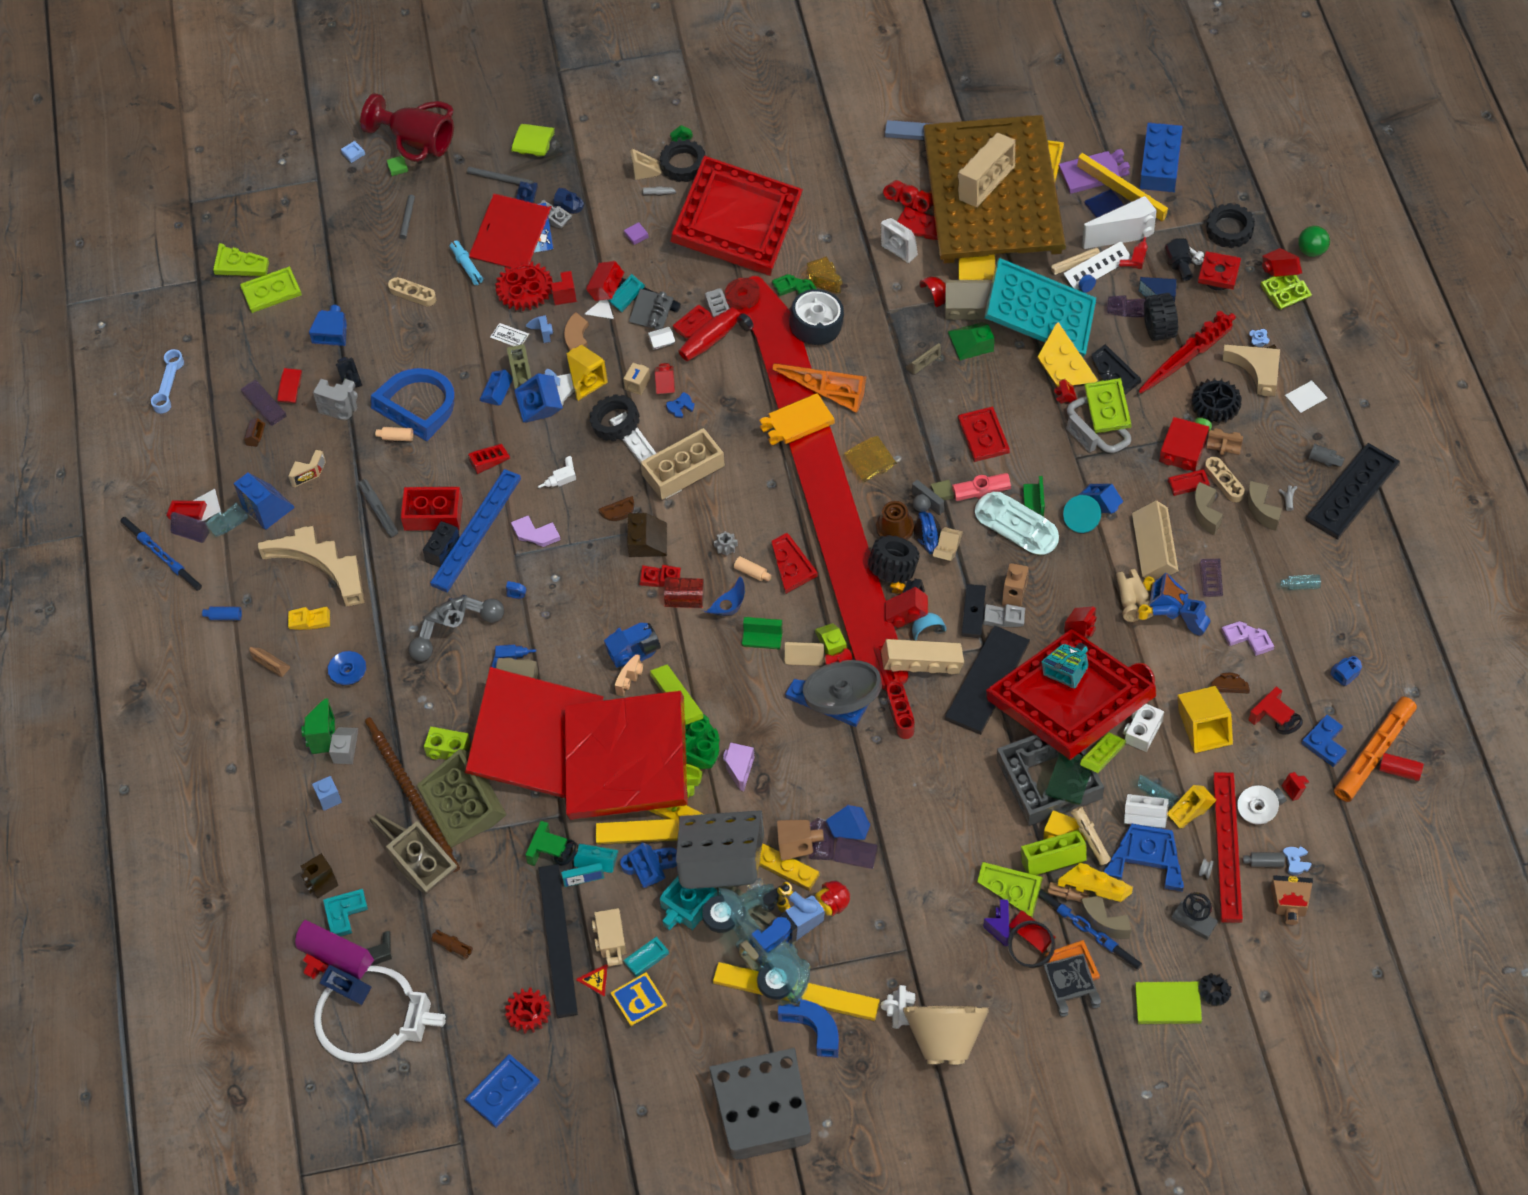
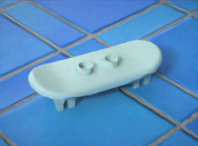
M1001 492L987 493L978 500L975 506V515L979 522L1032 554L1046 555L1052 552L1058 544L1059 534L1053 523Z

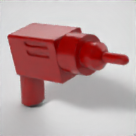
M1146 237L1137 247H1134L1131 259L1120 260L1119 267L1143 268L1148 249L1145 242Z

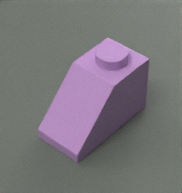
M730 743L729 749H726L724 752L723 761L726 762V769L739 790L744 791L755 758L754 748Z

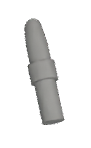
M643 187V194L662 195L677 193L673 187Z

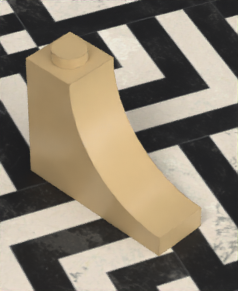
M1224 345L1223 361L1234 363L1244 368L1255 381L1257 395L1276 396L1280 349Z

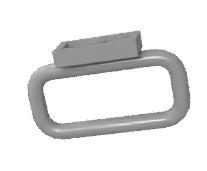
M1086 396L1068 405L1067 414L1069 419L1066 429L1089 453L1095 450L1096 445L1108 453L1118 452L1130 445L1132 439L1126 429L1117 430L1124 440L1110 446L1076 414L1075 408L1088 404Z

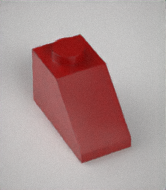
M1282 248L1262 256L1264 271L1274 277L1302 274L1299 257Z

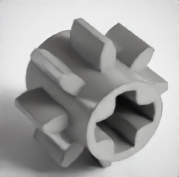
M726 531L720 535L717 534V540L714 541V547L717 548L718 554L722 553L726 556L732 552L735 553V547L738 546V541L735 539L734 534L727 533Z

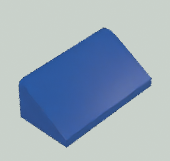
M506 370L492 372L480 397V401L500 406L513 377Z
M642 843L628 853L630 861L644 888L666 878L650 845Z

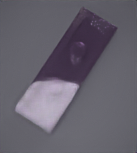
M257 380L241 388L244 396L271 426L287 417L285 411Z

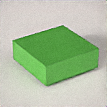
M402 156L387 160L392 176L408 172L405 159Z

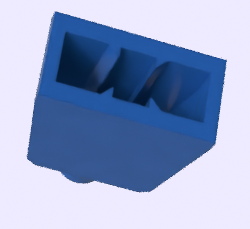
M331 305L329 311L321 310L318 312L309 331L312 343L346 345L347 321L345 314L340 312L341 308L339 306Z

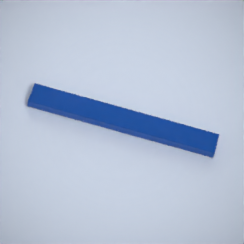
M506 469L503 470L431 580L432 587L448 593L520 482V475Z

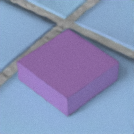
M639 222L624 230V234L633 245L648 238V233Z

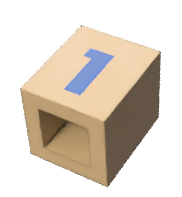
M632 363L623 379L625 390L642 395L651 379L649 368L641 364Z

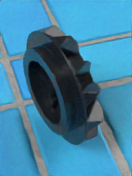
M1210 973L1209 975H1204L1199 982L1198 990L1200 996L1211 1005H1223L1232 995V986H1229L1228 979H1223L1220 974L1213 975V973ZM1213 986H1220L1218 991L1210 992Z

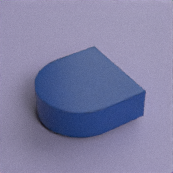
M511 581L507 582V597L516 599L525 597L527 589L524 585Z

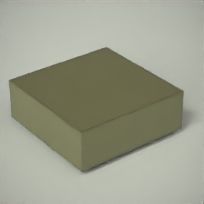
M949 480L931 484L932 491L944 501L954 498V492Z

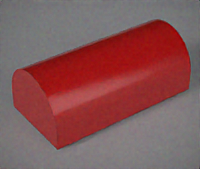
M1384 753L1379 771L1419 782L1424 764Z

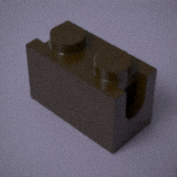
M322 853L301 865L303 871L301 877L305 882L304 885L310 894L314 892L317 898L339 886L331 866Z

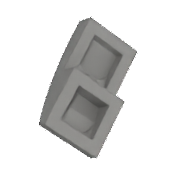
M986 604L984 607L983 625H995L997 627L1023 626L1025 608L1006 604L1005 608Z

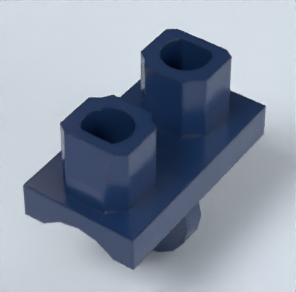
M520 181L516 199L534 203L538 183L529 184Z

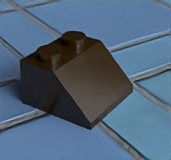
M628 513L627 547L629 557L667 556V522L648 513Z

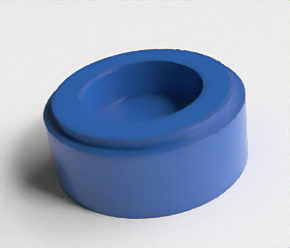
M1091 274L1083 276L1078 283L1079 289L1084 293L1091 291L1096 284V279Z

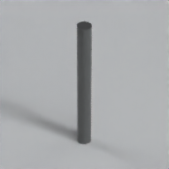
M468 167L467 170L468 174L520 185V181L529 184L534 183L532 180Z

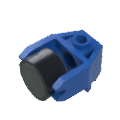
M638 623L624 631L618 628L604 640L606 651L616 668L625 666L635 655H640V661H643L653 656L656 650L661 648L658 637L650 623Z

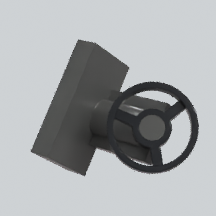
M1199 892L1187 895L1184 901L1180 902L1171 917V921L1206 940L1209 939L1218 924V920L1209 916L1212 912L1211 901L1206 895ZM1188 898H1190V904H1189V905L1186 904V901H1187Z

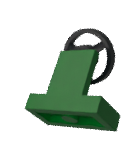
M540 821L525 854L527 864L535 866L541 852L553 855L554 861L558 865H566L576 856L578 844L572 839L567 840L566 838L551 834L549 824ZM574 845V850H573L572 854L567 858V856L569 855V853H570V851H571L572 846ZM561 856L564 861L559 862L558 857L560 858Z

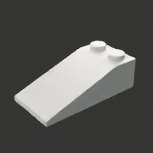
M1144 196L1084 224L1082 247L1088 249L1117 244L1120 241L1124 243L1149 237L1154 233L1157 210Z

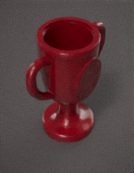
M373 93L366 99L363 105L360 125L363 132L370 134L376 132L381 124L390 126L392 133L396 137L397 150L401 156L407 160L419 162L425 159L428 153L440 157L448 150L454 133V122L451 118L454 110L448 103L432 101L424 103L417 108H402L393 113L386 110L384 97ZM441 108L446 110L447 113L446 115H441L426 109ZM402 142L422 152L419 155L408 153L403 148Z

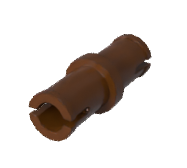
M438 929L431 938L432 942L445 947L448 952H455L465 959L471 955L473 950L472 946H468L459 941L457 937L449 936Z

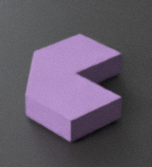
M529 516L511 522L518 539L521 541L536 543L538 546L545 547L560 540L553 522L537 529L534 528Z
M1239 621L1224 626L1221 629L1229 646L1248 641L1255 656L1274 650V645L1267 632L1260 628L1255 629Z

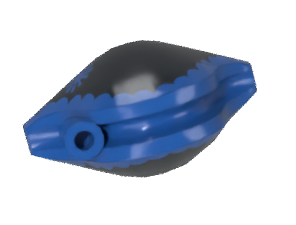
M920 512L913 533L923 548L929 554H933L934 549L939 543L941 526L931 513Z

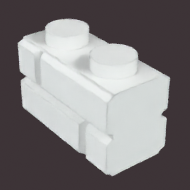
M1128 794L1124 823L1165 828L1169 799Z

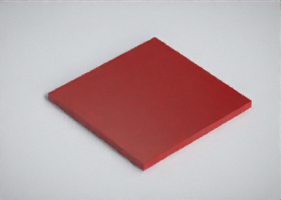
M490 667L465 773L566 799L565 706L603 701L604 696Z

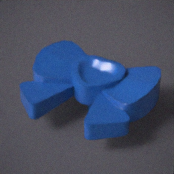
M685 392L681 394L680 398L666 403L668 412L677 418H683L681 409L684 406L691 412L694 409V403H692L690 396Z

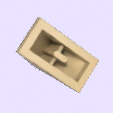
M634 149L630 151L635 180L661 174L658 160Z

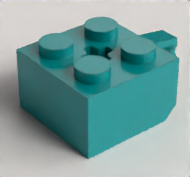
M677 876L660 897L661 908L667 914L663 920V926L671 930L677 923H683L693 930L703 919L702 910L705 903L710 898L718 896L717 890L713 887L686 889L680 884L679 877Z

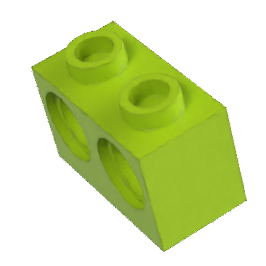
M430 726L424 749L426 756L431 759L447 760L459 749L468 752L471 742L468 733Z

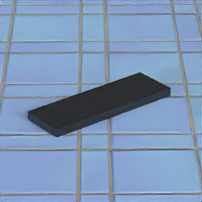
M1367 443L1308 514L1306 521L1338 540L1399 466L1400 461Z
M994 625L947 712L945 720L981 735L996 708L995 705L987 700L986 689L1017 668L1030 644V639Z

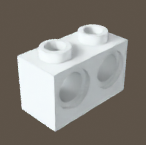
M1145 704L1132 714V723H1127L1123 732L1126 735V744L1147 752L1163 722L1164 711Z

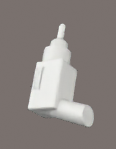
M566 457V467L553 471V475L548 477L544 484L539 485L538 488L544 486L555 487L557 485L560 487L576 480L572 457Z

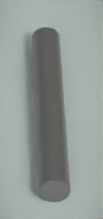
M409 195L399 236L401 239H406L415 200L414 195Z

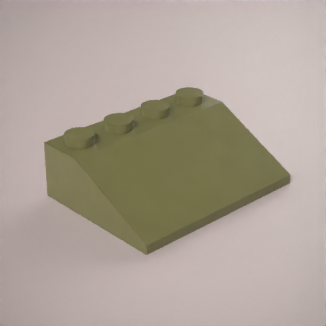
M462 749L456 751L417 784L450 847H454L493 827L507 815L487 778L465 773L469 752Z

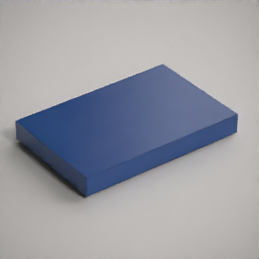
M509 1054L466 1097L465 1101L497 1128L540 1083V1080Z

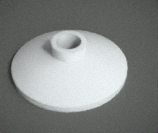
M1265 786L1249 787L1242 792L1238 799L1240 815L1252 824H1264L1271 821L1279 809V801L1276 794ZM1260 805L1262 809L1256 810L1255 806Z

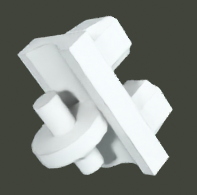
M899 985L898 990L894 991L893 995H887V1000L881 1002V1008L887 1011V1016H892V1028L899 1029L901 1025H909L903 1012V1007L913 1006L915 1002V993L906 991V986Z

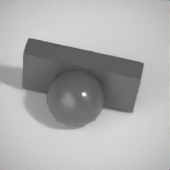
M919 480L912 483V494L915 496L913 500L915 510L926 512L930 508L940 516L944 512V500Z

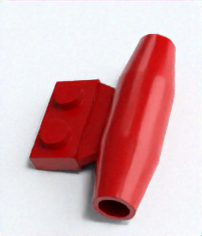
M698 304L672 325L674 331L685 339L689 338L678 350L680 356L685 361H689L706 352L735 326L740 313L734 307H731L712 318L711 313Z

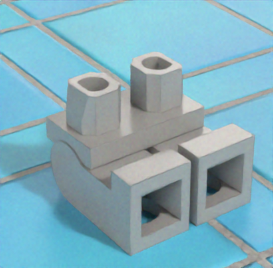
M321 379L313 392L318 413L341 420L349 419L352 416V411L355 412L357 410L356 399L358 395L353 391L355 382L345 379L342 385L336 383L335 387H331L327 380Z

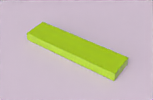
M668 664L650 670V676L662 693L681 690L684 696L685 725L703 719L702 711Z
M1108 732L1082 758L1080 765L1099 773L1124 747L1126 740Z

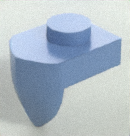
M546 315L536 317L526 324L528 328L541 329L544 343L551 342L550 334H553L551 323L547 324Z

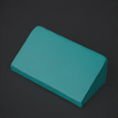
M579 844L578 852L574 857V866L580 868L601 863L603 872L613 873L619 850Z

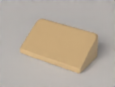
M785 642V664L823 666L824 644Z

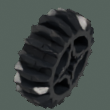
M1214 377L1212 381L1207 379L1205 383L1200 382L1199 386H1196L1192 393L1191 405L1198 417L1208 419L1211 423L1216 421L1219 425L1221 421L1226 423L1228 419L1233 420L1234 416H1237L1241 409L1242 397L1235 384L1230 385V381L1223 382L1222 378L1220 381H1216Z

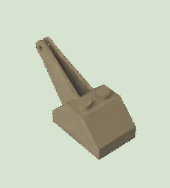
M379 813L375 814L378 821L373 817L370 818L374 827L390 842L386 846V851L398 870L422 893L427 894L457 868V865L418 821L405 829ZM384 827L396 835L397 838H394Z

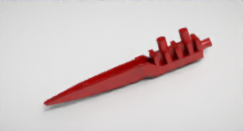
M1218 311L1214 317V323L1211 321L1205 322L1201 328V333L1197 331L1195 337H1190L1186 344L1175 352L1140 388L1139 393H1143L1160 383L1199 353L1206 352L1232 330V321L1236 319V316L1233 313L1226 315L1222 311Z

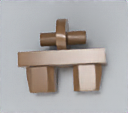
M1215 428L1209 432L1207 448L1221 451L1220 455H1224L1225 452L1240 455L1243 436L1238 432L1231 434L1223 433L1221 429Z

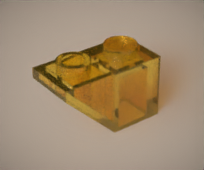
M827 256L807 263V274L816 288L836 294L841 293L842 279L840 275L836 274L833 262H829Z

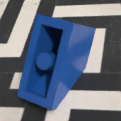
M1089 484L1079 494L1094 498L1100 505L1101 513L1112 514L1118 510V506L1123 502L1113 484Z

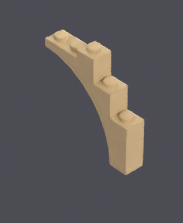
M313 526L295 529V536H286L281 539L266 540L258 543L262 559L292 558L310 563L327 573L338 585L346 607L365 603L356 555L345 556L339 559L335 541H325L317 544V537Z

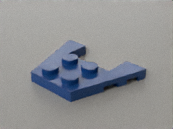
M1131 824L1104 872L1117 880H1122L1125 862L1167 869L1164 889L1183 892L1184 883L1178 863L1173 830Z

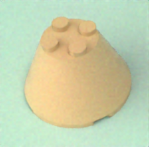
M973 1006L903 1007V1012L924 1058L927 1059V1064L944 1063V1060H948V1064L965 1063V1060L968 1059L987 1017L989 1008Z

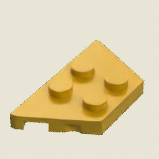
M1058 322L1037 356L1038 360L1057 387L1060 386L1059 381L1066 379L1073 386L1097 382V378Z

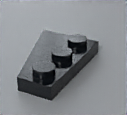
M1106 344L1091 354L1102 381L1121 378L1125 395L1141 383V378Z

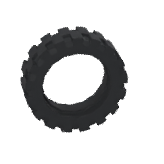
M690 139L672 141L660 153L661 170L672 181L689 182L691 179L694 180L703 157L706 156L705 150L696 141L692 142ZM680 153H688L697 158V161L687 168L674 167L669 163L672 157Z
M1227 203V205L1221 204L1218 208H1213L1212 212L1208 215L1206 225L1209 239L1213 240L1215 244H1220L1221 247L1234 248V246L1241 247L1242 244H1247L1253 236L1255 219L1254 217L1252 218L1253 214L1248 212L1246 207H1240L1239 204L1232 205V203ZM1223 218H1235L1241 221L1245 228L1239 233H1225L1216 226V223Z
M614 394L612 397L607 396L604 400H599L598 404L593 406V411L590 412L589 416L591 419L589 421L595 434L605 441L624 439L625 436L631 435L632 431L636 430L637 424L640 422V414L635 403L630 397L627 398L625 395L618 396V394ZM616 409L628 411L627 417L620 424L615 426L601 425L603 417L610 411Z

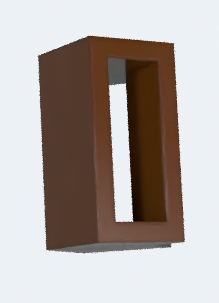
M259 418L252 419L249 422L244 437L246 446L257 447L261 440L266 423Z

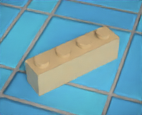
M886 639L881 649L884 670L959 674L964 664L961 643Z

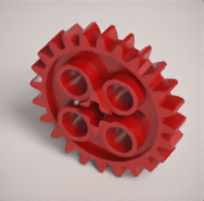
M518 261L517 266L510 264L511 268L505 267V273L500 272V277L496 278V294L499 301H502L503 305L508 304L509 309L514 306L515 311L519 307L522 308V311L525 310V307L532 310L533 305L538 308V303L544 304V299L549 300L548 294H552V276H550L549 271H546L545 266L540 267V263L534 266L533 261L529 265L524 261L523 265H521Z

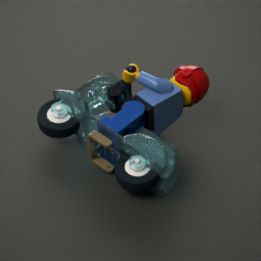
M758 878L755 883L747 885V892L741 896L732 890L719 888V896L710 898L703 907L702 916L706 927L717 933H726L732 929L735 931L740 939L737 941L736 947L739 948V954L754 971L758 969V964L755 960L762 966L757 976V985L765 997L773 1000L787 997L792 1003L798 1004L808 989L811 967L805 959H801L797 955L798 951L792 943L822 923L824 915L834 916L842 913L850 902V893L847 887L838 881L825 882L822 884V890L817 892L815 897L812 895L806 899L796 891H791L792 887L788 882L782 883L783 885L775 889L773 884H764L762 878ZM785 895L789 896V900L795 904L794 906L790 907L788 899L784 897ZM777 904L782 914L773 921L769 928L762 931L752 919L748 910L761 905L765 911L771 912Z

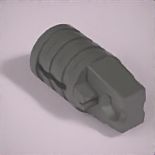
M1316 443L1309 456L1310 460L1318 461L1330 467L1332 464L1341 467L1345 460L1344 457L1336 454L1337 451L1319 446Z

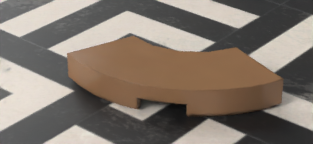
M574 313L565 327V341L569 351L580 345L588 346L587 341L583 338L584 331L589 326L588 321L578 313Z

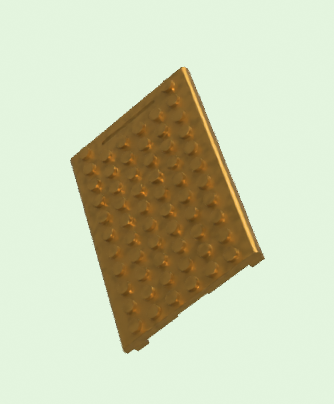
M1042 115L936 123L923 126L940 260H943L944 263H954L955 258L989 256V254L1051 251V255L1062 254V250H1066L1044 117ZM996 133L1015 139V167L978 207L959 200L958 173L968 164L969 160L974 158L978 151Z

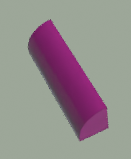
M307 920L302 922L296 934L295 944L298 950L359 980L374 961L367 949Z

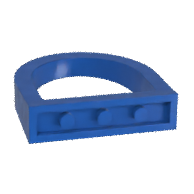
M424 368L409 369L391 377L371 395V408L403 428H413V434L428 441L448 420L453 411L454 388L451 382L439 372ZM417 382L433 384L440 388L445 395V401L442 406L427 420L419 418L390 399L404 386Z

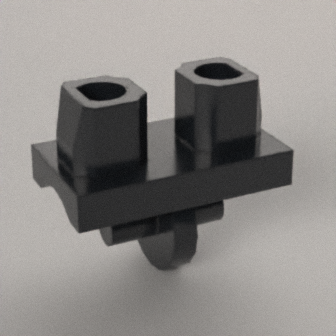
M344 357L337 360L335 365L341 382L343 383L347 379L355 382V387L363 386L354 359Z

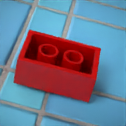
M404 487L401 511L404 531L435 530L441 521L453 525L460 530L463 503L460 487Z

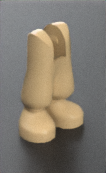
M1131 569L1129 570V579L1125 578L1123 571L1116 573L1121 602L1125 608L1122 613L1124 620L1136 622L1139 620V608L1135 604L1139 607L1142 604H1146L1150 608L1153 607L1150 606L1149 593L1144 587L1137 571Z

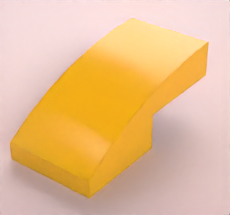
M304 607L288 611L289 629L307 630L330 626V610L328 607L310 611Z

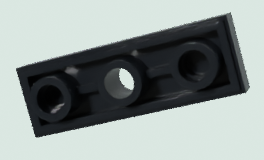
M967 584L962 637L981 638L986 586Z

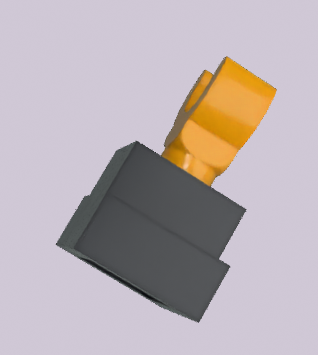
M914 578V581L908 580L906 585L899 582H892L890 585L893 588L892 593L902 594L914 587L925 592L921 579Z

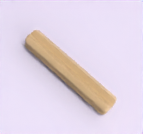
M1095 247L1051 265V271L1056 275L1074 268L1099 254L1100 251Z

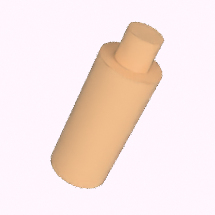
M383 427L382 430L376 429L375 435L376 437H382V440L412 442L413 428Z
M741 556L737 558L734 564V569L759 581L763 579L770 581L772 575L767 573L766 568Z

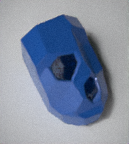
M1355 656L1342 659L1332 667V677L1343 686L1350 684L1359 676L1362 668L1361 661Z

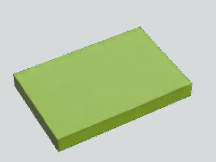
M290 266L240 284L251 313L302 295Z
M1121 378L1084 384L1095 433L1131 428L1132 424Z
M1135 982L1138 1024H1201L1199 982Z

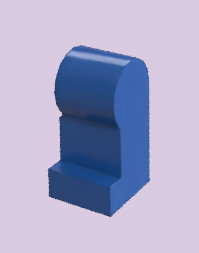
M1187 599L1180 610V614L1188 629L1195 635L1202 636L1211 622L1209 617L1205 615V602Z

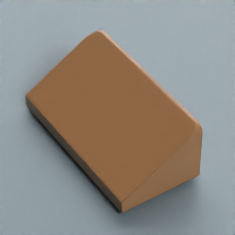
M250 647L249 650L253 660L278 676L283 677L290 669L289 665L264 649Z

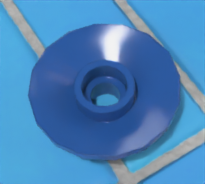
M345 651L335 655L328 665V674L331 680L340 685H351L358 682L366 671L364 658L353 651Z

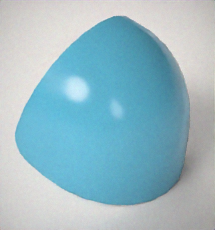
M928 613V615L915 620L912 625L914 640H917L918 634L923 629L932 625H941L945 632V623L934 613Z

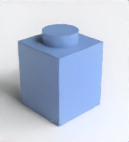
M331 776L312 784L323 810L342 803Z

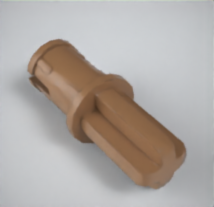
M1053 882L1049 884L1048 888L1049 894L1066 898V901L1070 899L1081 902L1082 898H1089L1090 891L1080 892L1076 891V888H1072L1071 885L1070 887H1061Z

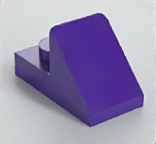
M1000 899V907H996V918H984L983 927L1004 946H1008L1009 939L1008 899Z

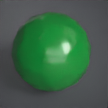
M1315 225L1309 226L1300 233L1298 246L1304 255L1319 257L1328 250L1330 237L1324 228Z

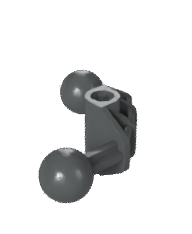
M461 595L457 598H449L448 601L434 606L429 613L422 617L424 621L419 637L414 638L408 646L409 655L416 661H425L431 657L433 645L429 640L435 623L449 627H458L462 623L465 609L479 612L486 622L495 623L501 620L504 615L503 604L493 598L482 602L469 598L466 595Z

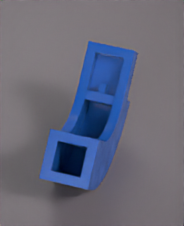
M800 999V1007L792 1004L778 1006L779 1022L801 1023L815 1031L818 1037L817 1056L838 1058V1029L832 1016L823 1007Z

